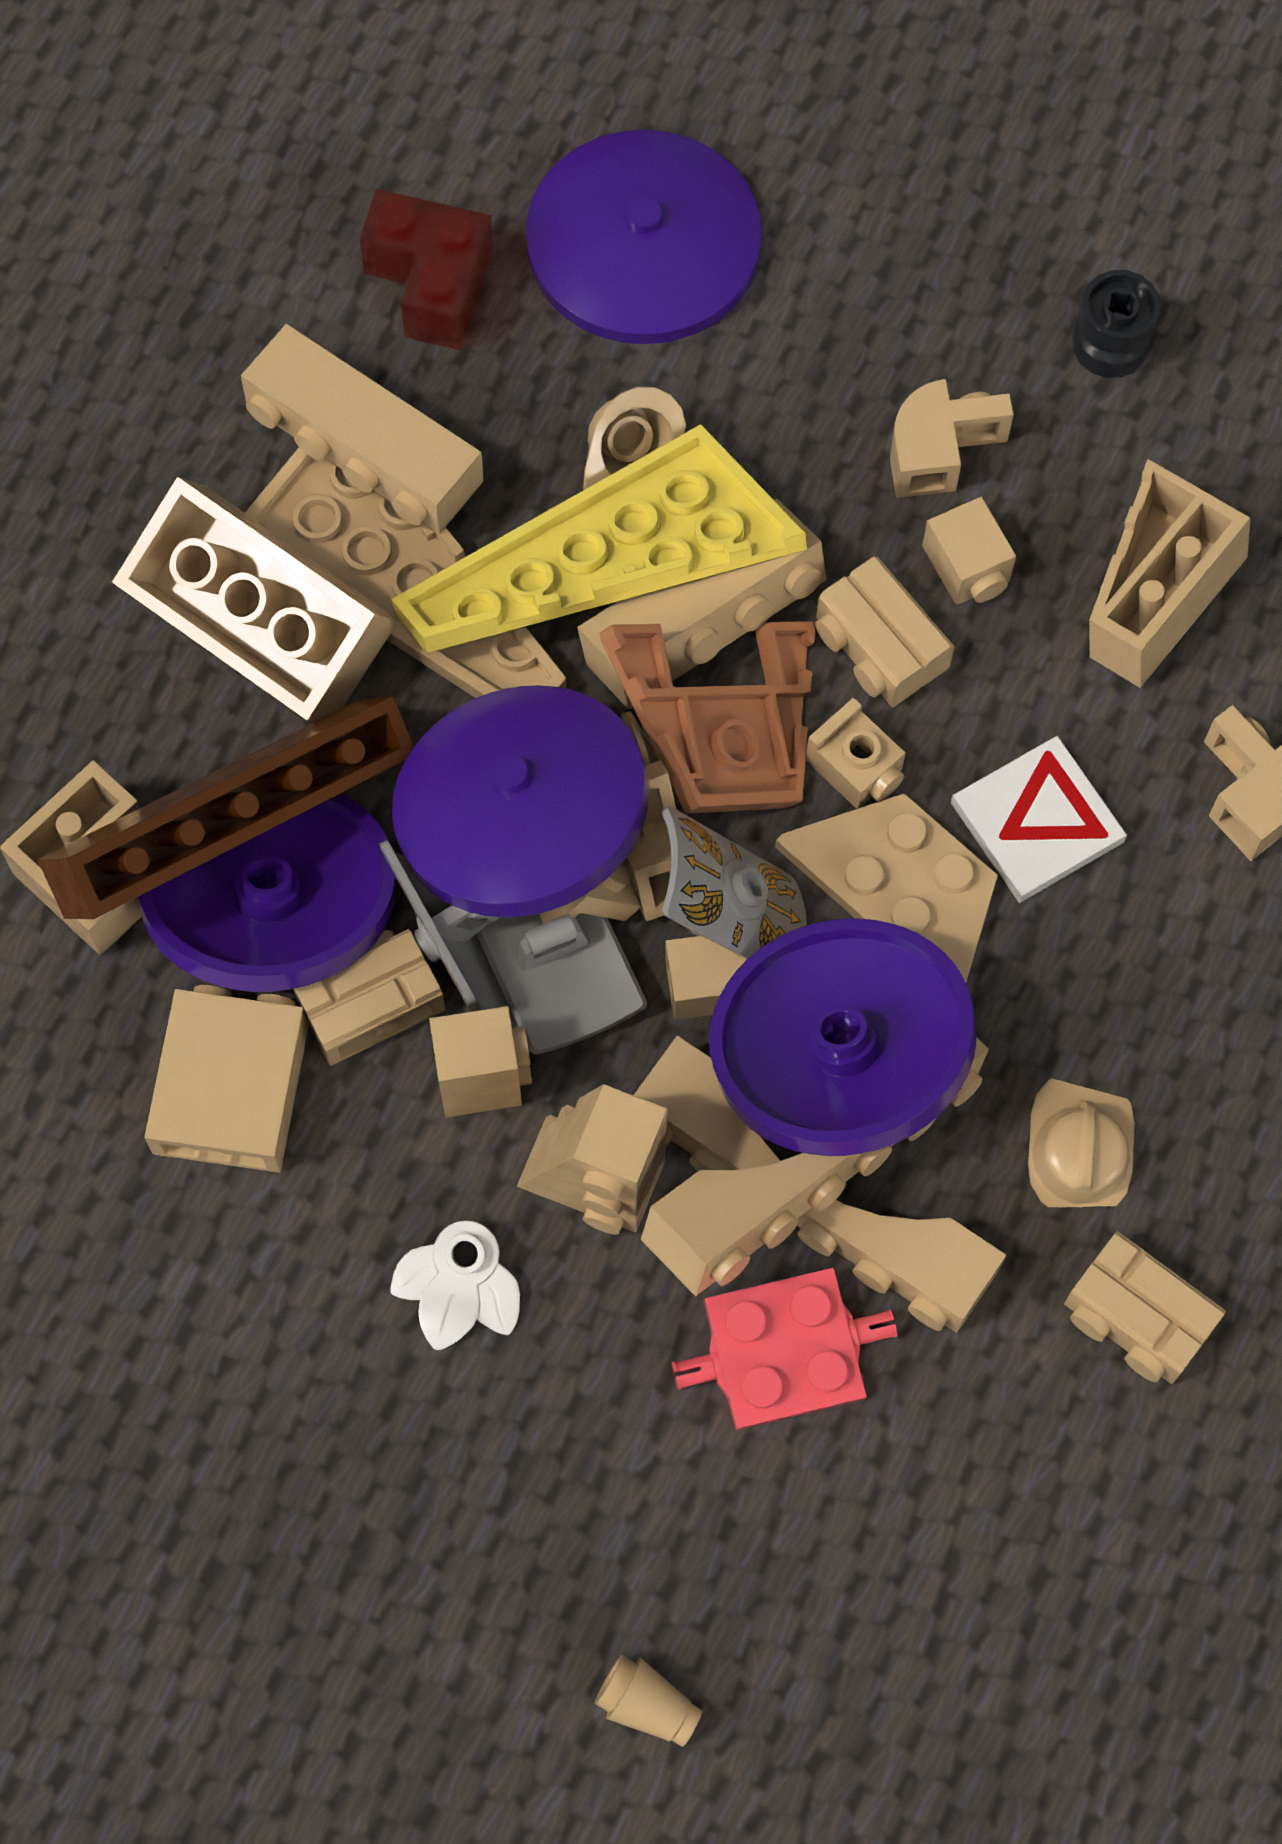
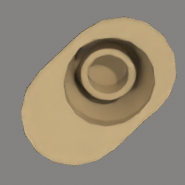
M635 387L618 394L613 400L606 402L596 411L588 429L589 453L584 471L583 490L685 433L686 423L682 408L669 393L656 387Z
M1052 1078L1049 1079L1036 1094L1031 1112L1028 1169L1032 1188L1039 1200L1047 1207L1117 1206L1127 1194L1132 1176L1134 1118L1131 1103L1127 1098Z

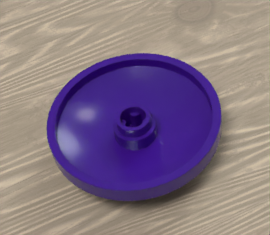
M621 131L593 139L577 147L558 161L543 178L532 198L526 222L528 260L535 281L545 298L560 314L576 326L597 336L618 342L632 344L670 342L691 336L710 327L723 318L741 300L750 286L759 262L761 247L759 210L755 198L742 175L731 163L710 147L688 137L665 131Z
M534 685L506 688L480 696L459 706L439 720L422 736L404 762L397 779L392 803L394 831L398 844L412 872L431 893L442 901L461 910L484 916L521 917L535 915L567 905L586 895L610 877L623 863L638 840L645 823L649 803V781L635 738L620 717L604 704L585 694L555 686Z
M340 793L139 896L140 911L144 925L157 948L170 961L190 975L217 986L242 991L273 992L299 988L322 981L341 972L361 958L375 944L389 922L396 897V877L379 847V843L386 840L389 842L377 821L362 806Z
M853 918L822 921L795 929L774 939L750 956L736 970L719 996L710 1024L709 1045L712 1065L722 1094L738 1118L751 1130L763 1138L793 1151L821 1156H847L863 1154L896 1144L920 1131L937 1118L956 1097L969 1074L976 1049L977 1030L969 989L962 974L945 952L922 935L905 927L878 920Z

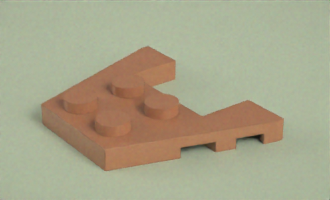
M813 621L768 622L755 630L766 685L674 687L672 685L661 624H613L600 632L601 642L659 761H662L669 774L670 783L685 814L781 809L792 807L802 802L808 727L801 724L803 698L811 693L812 671L806 669L807 647L814 644L815 641Z

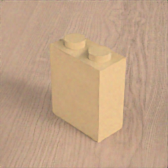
M211 985L195 986L194 992L175 989L144 1137L152 1154L281 1173L309 1026L303 1007L296 1006V1003L287 997L275 994H261L256 1001L232 997L230 991Z

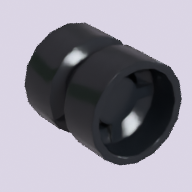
M1129 270L1105 272L1098 275L1088 284L1082 298L1078 314L1079 318L1072 341L1073 352L1076 358L1089 372L1104 378H1121L1134 373L1144 363L1161 311L1160 296L1154 285L1142 275Z

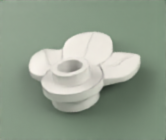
M463 1220L450 1224L441 1231L434 1245L415 1248L404 1255L397 1264L393 1274L391 1294L402 1299L420 1300L418 1311L420 1327L432 1348L436 1350H442L460 1340L474 1326L476 1320L493 1331L509 1335L517 1323L520 1312L518 1282L505 1267L498 1263L500 1250L494 1234L485 1225L476 1221ZM461 1241H469L477 1248L478 1257L472 1266H461L454 1258V1249Z

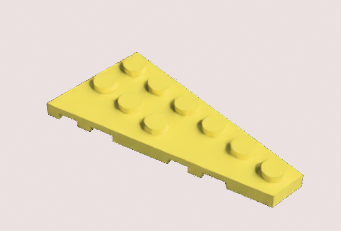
M700 424L397 595L391 601L396 617L426 653L804 551L807 550L806 533Z

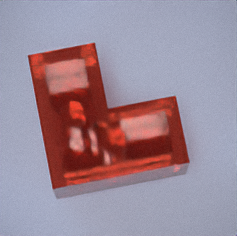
M376 189L360 236L364 274L407 284L401 300L405 338L462 351L494 251L491 215Z

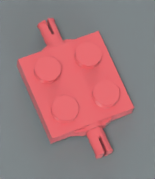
M833 1267L705 1298L704 1306L711 1330L710 1354L678 1362L673 1361L671 1365L674 1375L697 1369L700 1370L676 1376L675 1382L678 1390L716 1380L717 1385L728 1398L735 1430L737 1431L865 1400L867 1396L858 1364L860 1345L892 1337L896 1338L897 1328L896 1324L870 1329L871 1327L892 1323L894 1316L890 1309L886 1312L853 1319L851 1313L842 1302Z

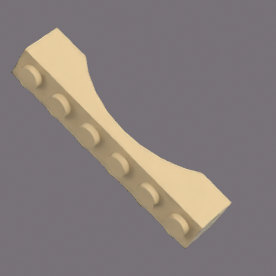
M676 1036L633 1095L667 1108L666 1147L673 1141L691 1153L692 1156L689 1162L697 1171L738 1170L779 1162L778 1157L759 1134L751 1130L730 1108L720 1089L711 1058L679 1036ZM837 1200L821 1212H817L812 1207L798 1218L797 1226L801 1229L797 1234L805 1244L825 1256H830L833 1251H836L856 1265L852 1272L861 1282L883 1294L886 1293L888 1288H891L911 1302L908 1310L916 1319L937 1331H941L944 1325L956 1333L959 1331L999 1272L1006 1257V1254L952 1218L915 1220L881 1216L843 1204Z
M977 1037L974 1059L969 1074L961 1090L951 1102L955 1107L968 1100L979 1088L983 1080L978 1073L989 1049ZM935 1119L907 1139L913 1141L920 1137L933 1124ZM893 1145L863 1154L821 1156L802 1153L771 1165L738 1170H699L650 1207L641 1240L695 1296L715 1281L720 1286H724L743 1271L750 1260L749 1255L765 1244L769 1249H772L783 1242L798 1224V1218L812 1207L817 1212H821L830 1206L843 1192L846 1186L845 1182L858 1172L863 1176H868L878 1169L889 1157Z

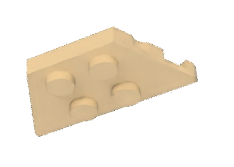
M901 794L783 833L776 839L775 848L854 918L888 922L922 935L945 952L954 962L965 982H967L998 875L907 795Z

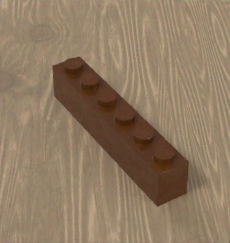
M393 696L357 700L37 860L64 919H95L405 761L414 745Z

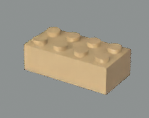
M180 477L176 478L112 582L307 721H317L344 707L399 621L207 486Z

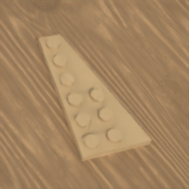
M300 447L245 512L395 618L397 617L394 613L392 598L466 557L464 549L446 527L438 534L423 523L418 526L409 523L394 510L389 500L374 490L371 493L361 491L345 477L341 468L326 458L321 461L313 459ZM400 620L387 638V641L474 698L519 686L541 685L566 688L565 675L526 627L426 653Z

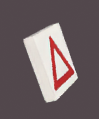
M1058 736L952 795L951 799L952 806L1019 903L1123 844L1127 836Z

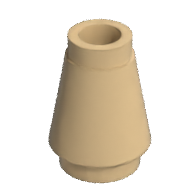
M624 1655L618 1658L610 1670L595 1700V1705L608 1712L606 1719L669 1742L673 1741L681 1747L691 1737L703 1712L702 1709L693 1705L686 1696L641 1657L634 1662Z

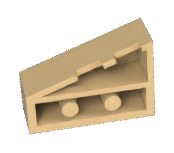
M1147 459L1142 473L1140 488L1133 507L1130 506L1125 520L1123 535L1116 554L1112 556L1089 619L1090 658L1141 688L1248 557L1250 517Z
M604 1084L580 1097L575 1108L569 1105L562 1107L558 1118L551 1114L546 1116L517 1187L584 1212L583 1221L600 1231L617 1235L620 1233L621 1228H625L636 1233L665 1163L667 1108Z

